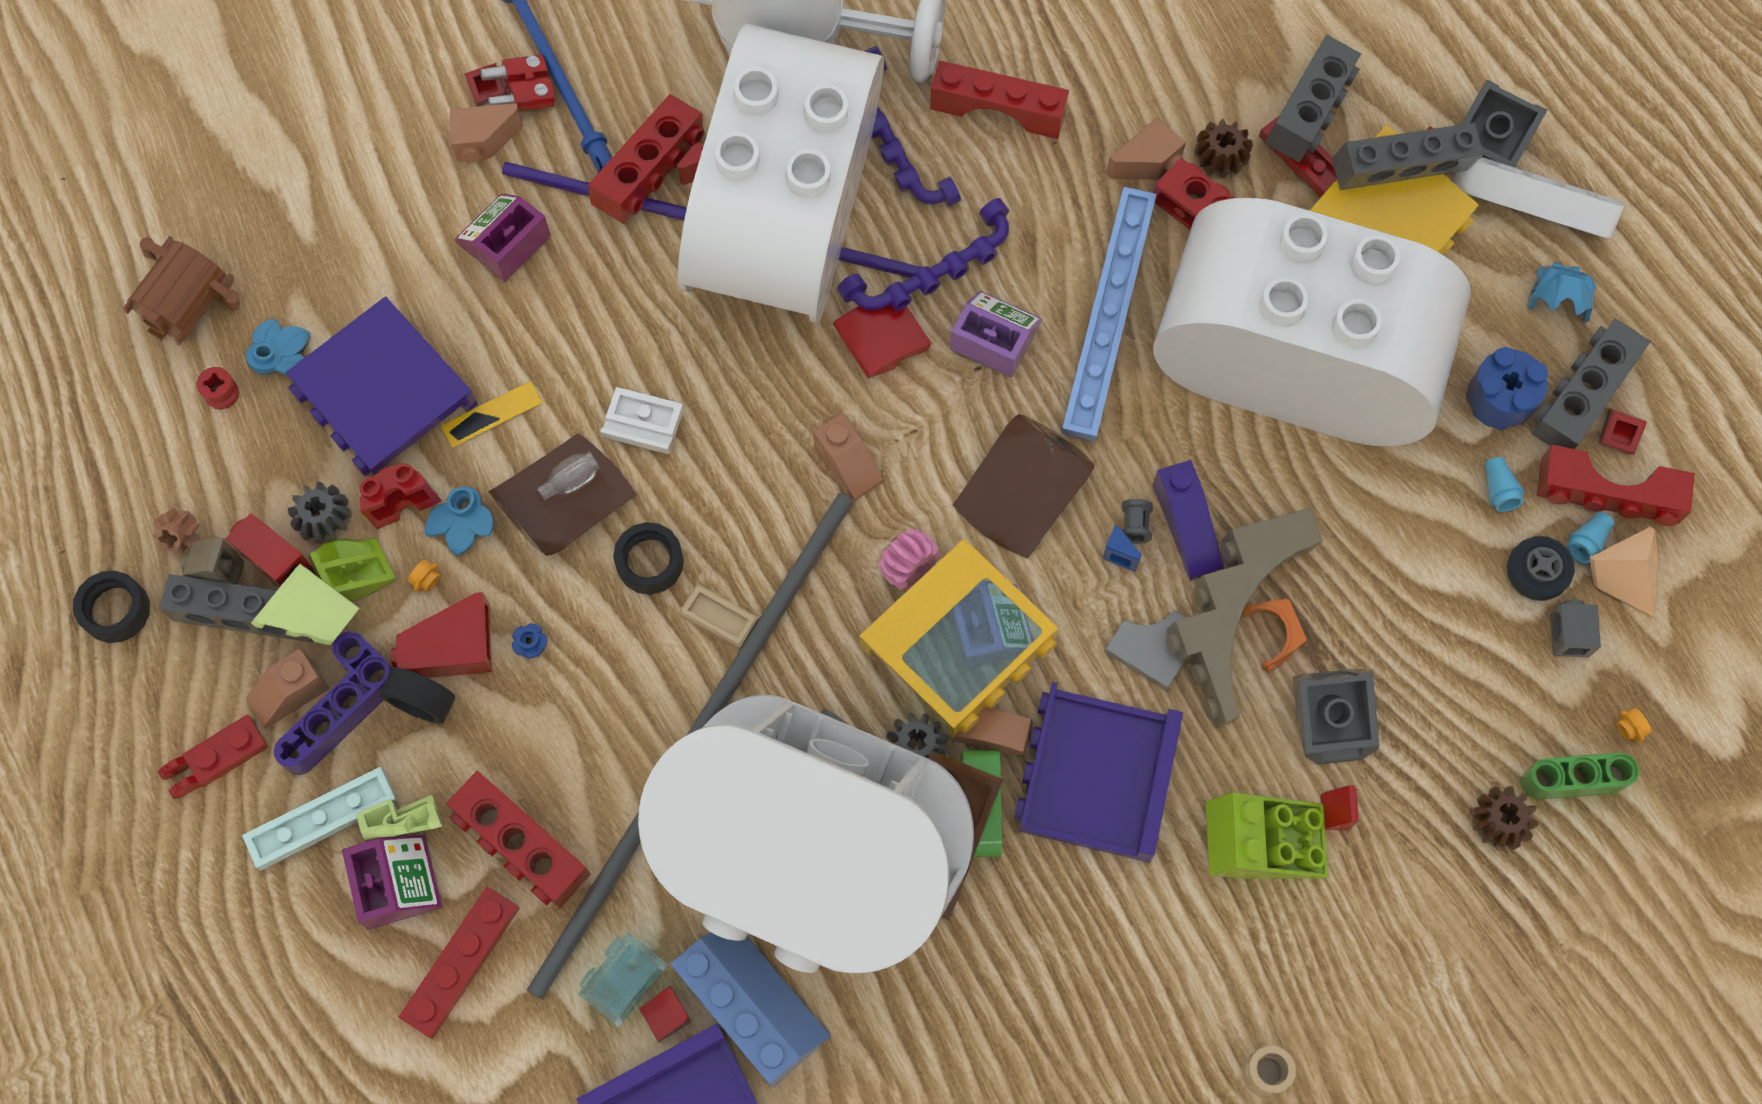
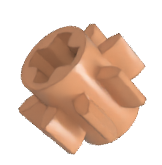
M171 507L165 514H161L153 522L159 528L153 536L165 550H177L179 554H182L188 547L192 546L193 542L199 541L201 538L198 534L194 533L200 526V523L197 522L194 515L189 511H177L174 507Z

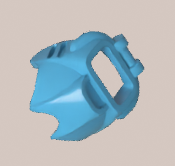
M1553 262L1552 266H1543L1537 270L1538 279L1530 293L1527 309L1533 310L1536 301L1541 298L1550 309L1555 310L1564 299L1570 298L1574 305L1575 314L1580 315L1583 313L1582 320L1586 322L1590 320L1594 303V290L1596 289V283L1591 275L1580 272V267L1572 266L1571 268L1562 266L1561 263Z

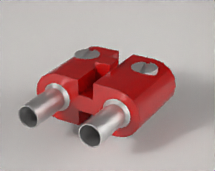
M542 54L503 59L501 67L480 70L482 81L504 78L506 88L509 89V95L488 97L489 106L517 103L519 112L555 106L554 92L550 77H547V67Z

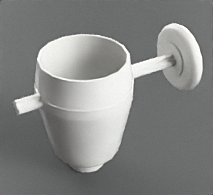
M683 0L712 6L713 22L729 57L737 35L745 23L836 45L839 43L842 28L912 40L910 75L917 83L928 81L934 71L942 38L946 0H920L916 20L914 21L845 9L844 0Z

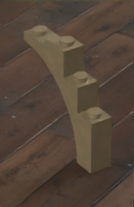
M1311 508L1232 529L1222 539L1223 543L1221 546L1223 557L1228 564H1231V567L1205 574L1194 584L1195 601L1200 609L1203 608L1204 613L1176 620L1166 629V644L1172 655L1176 654L1179 663L1192 659L1191 672L1193 679L1197 685L1202 687L1205 696L1203 701L1205 713L1210 720L1214 721L1216 728L1229 725L1240 718L1232 687L1231 657L1235 632L1245 605L1258 584L1272 570L1289 559L1312 551L1323 542Z

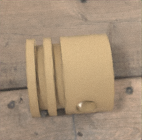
M1267 1045L1251 1053L1245 1059L1242 1067V1078L1245 1086L1253 1094L1260 1097H1272L1287 1090L1293 1084L1296 1077V1064L1293 1057L1285 1049L1275 1045Z

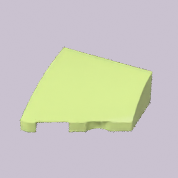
M299 564L251 624L261 629L264 625L285 629L286 635L294 637L307 636L314 642L331 645L360 608Z
M432 795L398 810L392 799H388L356 813L361 834L366 842L378 838L396 837L435 829L443 825L438 806Z

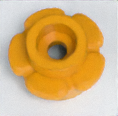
M426 559L422 560L412 570L407 582L414 587L413 590L415 592H422L423 590L430 592L441 578V575L438 574L439 565L437 563L431 564Z
M1633 708L1628 712L1625 710L1619 712L1620 720L1616 722V726L1622 737L1627 741L1633 740L1636 743L1644 741V737L1651 733V727L1645 716L1637 708Z

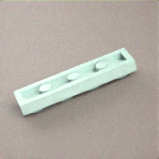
M378 767L243 834L242 837L256 869L261 871L358 823L356 813L388 799H392L394 804L398 803V800L384 770Z

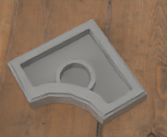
M1174 610L1165 620L1152 625H1137L1124 620L1106 647L1105 653L1167 691L1185 661L1179 663L1176 654L1172 655L1166 644V629L1176 620L1187 617Z

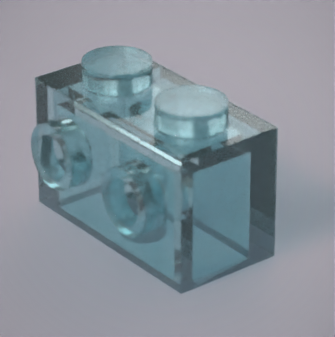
M627 933L623 939L618 936L609 945L604 954L607 956V959L598 970L593 967L587 972L580 982L582 989L578 993L582 999L618 1028L667 968L666 963L630 933Z

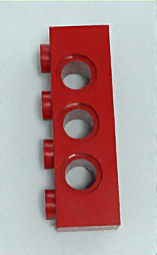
M669 94L588 184L591 204L623 224L631 215L637 214L652 191L656 192L661 187L664 177L672 168H677V164L695 143H700L704 136L702 112Z
M1180 158L1155 184L1153 192L1157 194L1155 204L1189 230H1191L1195 217L1202 209L1218 201L1235 198L1224 185L1213 182L1204 175L1197 165L1189 164L1183 158ZM1189 195H1197L1200 199H1193Z
M478 770L446 802V805L454 812L449 818L465 833L472 828L481 837L476 843L493 857L497 852L507 860L503 867L518 881H521L524 876L535 886L530 891L546 906L553 901L561 908L591 875L589 870ZM496 810L498 812L494 823L487 826L481 825V817L486 811ZM513 835H525L524 844L519 849H508V841ZM540 859H552V867L547 873L542 875L535 874L534 868Z

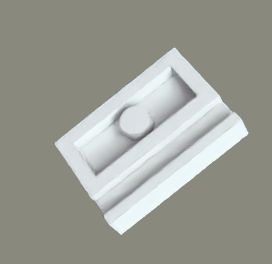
M616 387L605 417L604 427H602L600 432L603 438L669 454L684 407L682 403Z

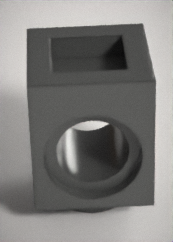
M1567 600L1562 602L1550 614L1553 656L1590 657L1601 647L1598 605H1586L1583 600Z

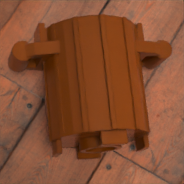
M171 236L167 238L162 246L154 243L151 238H143L140 241L143 255L148 259L154 260L156 263L128 298L123 310L126 314H129L132 309L141 316L140 319L150 327L147 332L160 340H163L166 334L176 338L175 342L180 346L214 300L226 305L231 311L239 309L240 300L238 293L234 290H229L234 283L232 274L229 273L227 276L212 260L183 242L172 240Z

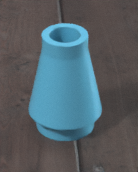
M1495 457L1485 462L1484 467L1487 475L1490 504L1495 506L1499 512H1508L1520 507L1524 503L1523 496L1525 491L1508 467L1505 458Z
M1597 512L1592 519L1568 537L1566 548L1574 560L1588 564L1590 563L1591 556L1603 551L1609 533L1615 525L1610 515L1604 512Z

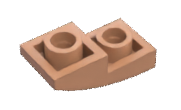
M956 703L954 711L960 712L968 704ZM984 707L977 714L979 717L978 722L967 733L964 734L959 731L953 738L948 734L952 742L986 745L989 750H1000V753L1025 755L1033 721L1018 714Z

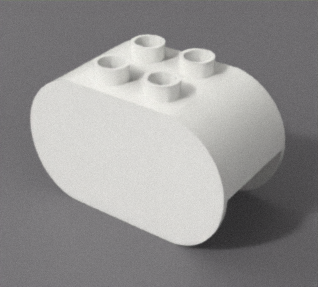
M745 23L742 26L729 57L689 196L678 261V284L680 290L691 292L696 287L809 315L810 322L817 324L820 322L831 291L840 251L845 239L869 149L882 85L884 56Z
M1260 198L1222 200L1202 209L1193 221L1154 341L1153 354L1157 364L1167 376L1182 387L1203 397L1354 443L1372 446L1405 445L1426 437L1436 425L1469 305L1471 288L1465 274L1457 265L1444 255L1423 244L1278 201Z
M755 695L737 700L715 714L703 728L689 733L671 746L656 763L646 781L640 799L638 816L641 845L652 872L663 887L679 902L705 914L702 923L707 930L717 936L734 941L745 940L748 933L776 945L774 955L782 964L806 973L817 972L820 965L830 970L845 973L873 972L893 966L912 955L928 939L960 886L971 860L974 842V825L970 805L959 783L945 768L928 758L796 702L773 695Z

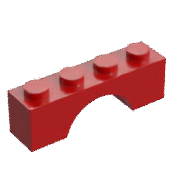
M939 60L931 86L930 110L960 117L975 109L996 110L1015 118L1022 124L1026 132L1059 139L1066 113L1069 90Z
M1551 445L1541 458L1537 496L1548 498V501L1554 504L1573 503L1583 505L1589 511L1608 510L1618 512L1624 518L1635 519L1642 517L1655 520L1660 525L1672 526L1678 525L1691 513L1695 473L1658 466L1643 483L1630 486L1619 485L1605 479L1595 470L1587 451Z

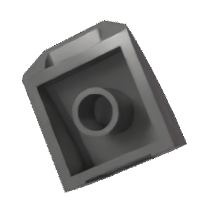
M1486 80L1461 125L1475 123L1484 153L1483 158L1515 167L1544 118L1547 109L1537 104L1533 105L1499 88V85Z
M1345 669L1300 674L1292 677L1299 730L1306 758L1318 765L1362 760L1379 749L1373 672L1366 669Z

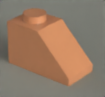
M517 103L450 109L451 146L457 161L477 162L481 159L492 158L523 127Z
M1156 117L1109 157L1106 174L1110 178L1159 180L1180 158H1183L1186 142Z
M843 413L813 431L814 448L853 501L883 483V479L863 440Z
M299 648L267 668L246 699L263 727L267 729L329 690V687L312 660Z

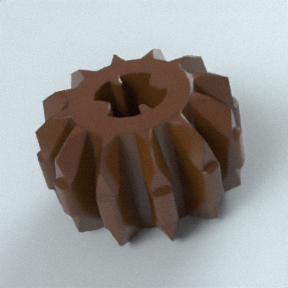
M1224 118L1219 121L1218 126L1210 121L1206 125V129L1201 130L1197 136L1194 153L1195 156L1200 157L1199 167H1210V176L1215 171H1220L1223 178L1228 175L1229 171L1237 175L1241 171L1242 166H1246L1249 163L1253 143L1252 140L1247 139L1249 135L1248 129H1237V121L1231 126L1226 124Z
M1495 786L1489 790V796L1482 794L1477 798L1480 807L1472 809L1471 815L1480 820L1473 825V830H1484L1486 833L1482 837V843H1488L1490 840L1495 839L1496 850L1504 849L1506 844L1512 850H1515L1521 846V841L1528 842L1533 838L1529 829L1536 828L1539 821L1529 816L1536 811L1537 806H1526L1523 803L1527 800V793H1522L1515 797L1513 786H1507L1503 793ZM1503 812L1508 815L1507 824L1501 821Z

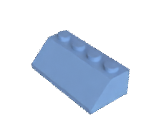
M710 932L701 937L670 963L680 978L771 1088L775 1087L831 1037L748 937L745 940L734 941Z

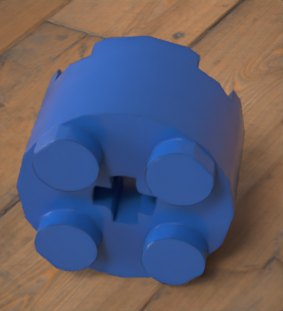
M1508 347L1497 349L1495 353L1486 357L1468 384L1466 397L1467 399L1469 398L1470 405L1475 411L1473 415L1486 426L1499 430H1505L1507 427L1526 423L1546 396L1548 371L1543 363L1538 362V360L1526 352Z

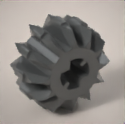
M318 481L314 490H311L309 486L303 485L305 494L303 496L292 495V500L296 505L287 508L288 514L293 518L290 521L291 527L295 531H300V536L307 541L313 537L317 543L322 544L325 535H328L332 540H336L337 536L334 531L337 529L347 530V525L343 520L352 517L350 509L346 507L349 504V500L344 494H339V489L334 485L326 488L322 482Z
M911 712L908 713L907 725L902 720L896 719L894 726L897 731H888L886 734V738L892 744L925 758H929L932 751L947 755V749L941 745L948 742V736L944 733H938L941 729L939 721L932 723L930 726L928 725L929 715L926 713L921 716L920 722H915V715ZM916 738V742H918V739H922L923 749L918 750L916 746L915 750H912L910 748V740Z

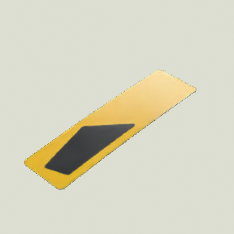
M527 382L443 424L441 428L451 447L454 448L542 404V400L532 382Z

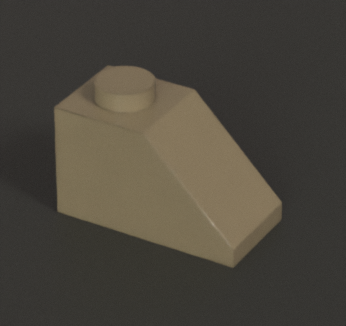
M216 536L192 543L190 552L184 556L182 561V576L238 584L245 561L224 538Z

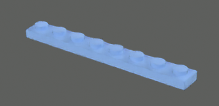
M1123 187L1061 434L1096 441L1157 194Z

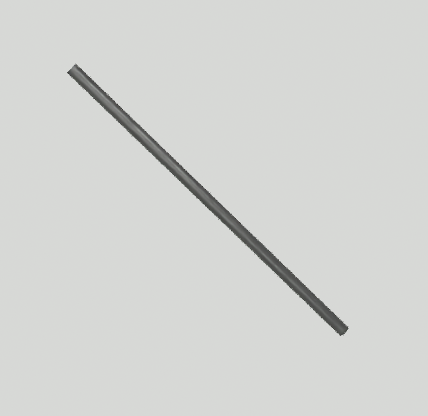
M838 493L687 735L703 728L715 714L727 706L852 506L853 501L848 496ZM639 811L526 989L543 1000L640 845Z

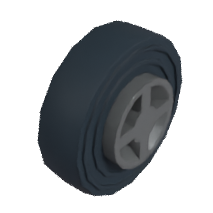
M1534 536L1523 540L1512 550L1507 562V576L1512 586L1522 596L1532 600L1547 601L1560 596L1570 586L1575 573L1574 560L1569 550L1559 541L1545 536Z

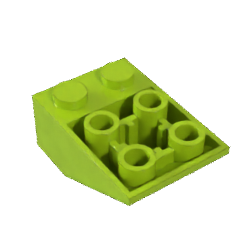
M1233 792L1206 801L1209 876L1238 879L1328 878L1323 804Z

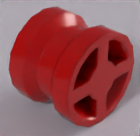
M221 367L207 368L197 379V390L212 408L227 409L238 400L239 387L227 370ZM218 383V387L215 390H211Z

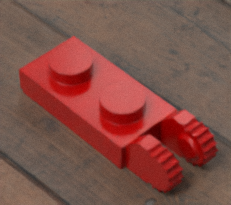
M247 714L182 754V757L175 758L168 762V764H165L159 769L158 774L162 780H168L189 768L192 770L194 775L183 778L168 790L172 799H179L201 786L205 787L266 750L268 745L253 719Z

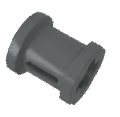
M1143 499L1123 501L1122 511L1125 514L1124 529L1122 531L1132 543L1139 544L1151 541L1152 532L1149 531V514L1153 512L1152 502Z

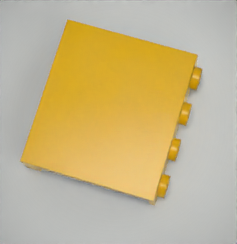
M1386 124L1374 138L1396 135L1397 133ZM1443 174L1340 190L1336 180L1309 211L1411 240L1444 255L1455 243L1450 239L1455 232L1461 235L1473 223L1475 219L1470 215L1479 204Z

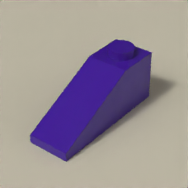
M1192 460L1157 470L1153 488L1189 580L1223 570L1224 565L1206 497Z

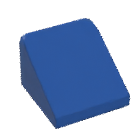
M1115 525L1106 545L1103 558L1108 562L1134 572L1137 570L1142 555L1124 532Z

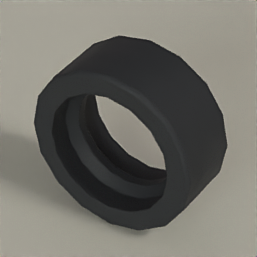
M644 522L633 525L622 533L615 544L613 558L618 575L628 588L637 593L652 595L664 592L676 583L682 573L684 558L679 540L670 529L661 524ZM657 540L662 542L669 550L670 560L667 568L660 574L648 578L634 574L629 568L627 561L632 547L642 541Z
M115 570L101 571L89 577L78 588L73 599V614L77 623L95 639L106 643L123 642L134 637L145 626L150 615V600L146 591L128 574ZM112 588L125 589L132 598V605L128 614L120 622L111 626L97 624L92 617V608L96 599L102 593Z
M402 668L391 669L380 691V697L392 706L412 716L436 724L444 723L455 701V695L441 684Z

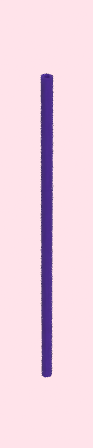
M505 162L503 165V175L590 197L588 182ZM647 197L640 210L684 221L687 207ZM845 247L841 248L839 256L841 261L908 278L913 277L915 272L922 268Z

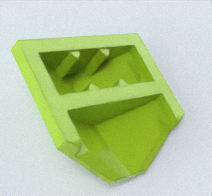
M368 538L367 540L339 539L326 542L309 555V561L317 577L349 601H358L393 583L396 579L375 538Z

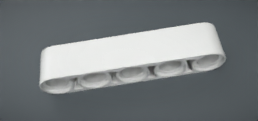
M1483 157L1467 171L1456 172L1452 181L1468 195L1605 238L1612 237L1625 207L1624 203L1613 198Z

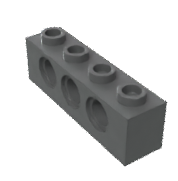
M1326 34L1264 143L1299 163L1307 151L1313 154L1323 135L1318 133L1319 129L1326 131L1336 114L1330 109L1332 106L1338 109L1348 92L1343 88L1344 84L1350 87L1360 70L1355 64L1361 53Z
M1475 123L1349 141L1332 157V162L1340 190L1467 171L1484 153Z
M1616 318L1607 329L1600 326L1588 342L1594 346L1589 354L1582 351L1570 367L1575 371L1573 377L1568 379L1564 376L1552 394L1558 397L1553 405L1546 402L1535 416L1534 420L1539 422L1532 435L1549 446L1557 445L1575 449L1651 341ZM1601 357L1609 359L1612 364L1606 363ZM1583 382L1591 384L1594 390L1587 388ZM1564 407L1572 409L1576 416L1569 414Z
M172 574L168 575L159 609L174 622L314 642L307 636L294 637L286 635L285 629L264 625L261 629L251 624L277 590Z

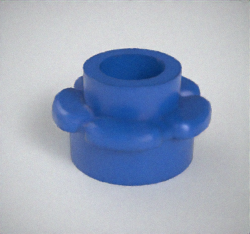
M531 623L526 627L520 626L512 635L514 642H512L514 652L526 658L539 656L547 646V635L542 633V628L537 624ZM532 638V642L528 644L526 639Z

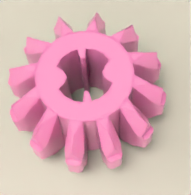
M911 528L904 534L899 533L897 539L890 542V546L882 552L883 558L879 561L878 566L881 568V573L885 576V579L892 586L895 585L899 590L905 589L908 591L936 565L935 562L939 559L940 553L938 552V546L929 535Z

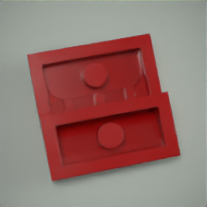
M891 304L878 310H866L858 306L836 319L833 323V326L867 378L896 369L901 360L928 351L932 344L907 306L899 311H895Z

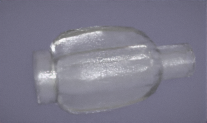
M590 451L584 455L575 453L555 466L549 475V481L537 489L544 500L555 493L571 494L589 484L594 479L595 472L601 468Z

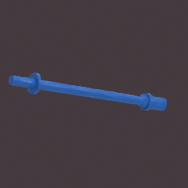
M503 0L506 3H513L536 48L540 55H543L546 67L583 136L580 144L585 154H589L597 173H599L612 158L606 146L607 138L602 132H595L527 0Z

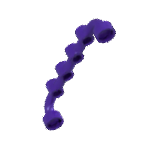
M876 45L865 50V52L882 56ZM884 60V69H883V71L887 70V66H886L885 60ZM878 106L871 137L873 139L878 136L881 137L884 145L880 146L879 150L885 163L889 165L895 162L899 171L894 173V177L900 190L903 192L910 189L915 198L925 204L935 205L945 201L946 205L950 207L960 202L961 196L950 176L937 182L938 190L929 191L923 187L916 169L909 162L901 142L895 137L885 114L881 112Z
M1001 198L991 200L980 210L979 215L987 226L995 225L996 230L988 237L981 236L975 239L969 247L960 252L953 251L947 254L941 262L932 267H922L915 272L913 277L902 283L898 281L889 285L883 293L877 296H868L864 293L867 285L859 274H852L841 281L837 286V291L845 302L854 301L859 307L866 310H878L891 304L895 311H899L910 304L912 298L909 294L920 289L923 295H929L939 288L941 283L938 278L949 274L952 280H957L968 272L969 267L966 263L977 259L981 265H984L993 260L997 255L995 248L1001 245L1009 234V223L1006 218L1009 209Z

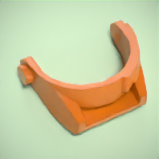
M1289 599L1271 600L1254 606L1246 604L1241 617H1246L1257 612H1266L1281 618L1285 624L1287 639L1283 650L1275 658L1261 664L1262 669L1267 672L1277 669L1308 641Z

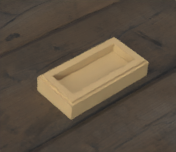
M698 583L678 612L679 617L739 651L759 620V617Z

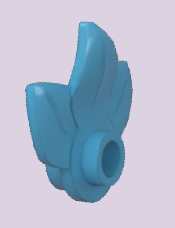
M276 319L266 320L252 334L253 345L246 351V362L254 372L261 375H268L275 371L287 375L285 372L304 358L300 352L307 345L310 333L296 326L281 329Z
M458 487L450 492L447 503L438 505L431 511L426 521L424 533L426 536L445 535L448 547L454 555L459 556L472 547L476 535H491L494 519L491 511L482 505V498L475 489L471 487ZM470 501L469 505L461 510L463 503Z

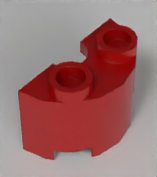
M407 463L384 468L372 477L365 479L360 486V511L376 529L400 520L402 510L408 506H415L421 511L442 502L438 493L424 476Z

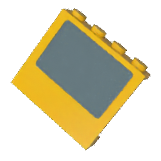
M963 538L859 635V645L869 656L875 653L948 725L947 733L953 738L959 731L964 734L967 733L978 722L979 717L977 714L986 705L990 709L993 708L1004 697L1006 692L1003 689L1012 680L1016 684L1019 683L1030 672L1032 667L1029 664L1038 655L1043 659L1057 645L1055 639L1058 627Z

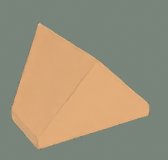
M1649 527L1591 556L1590 564L1593 585L1596 588L1655 618L1658 551L1655 529Z

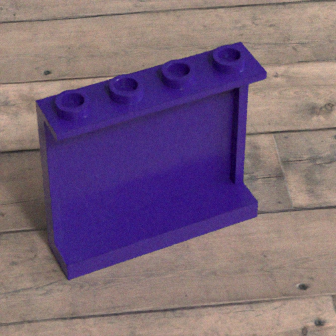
M386 296L285 372L293 383L288 387L291 393L301 404L306 400L313 407L309 413L322 428L327 424L334 431L330 437L343 452L348 448L356 456L352 459V462L364 476L369 473L372 475L378 473L382 467L460 406L468 412L478 405L471 389Z
M1052 682L1050 693L1042 692L1038 713L1043 714L1044 719L1042 728L1034 727L1030 748L1037 751L1034 763L1026 762L1022 784L1029 786L1026 799L1019 797L1014 819L1021 821L1018 832L1150 863L1155 855L1183 712L1168 709L1166 715L1057 690L1058 683Z
M718 1024L709 1027L576 1099L578 1104H758Z

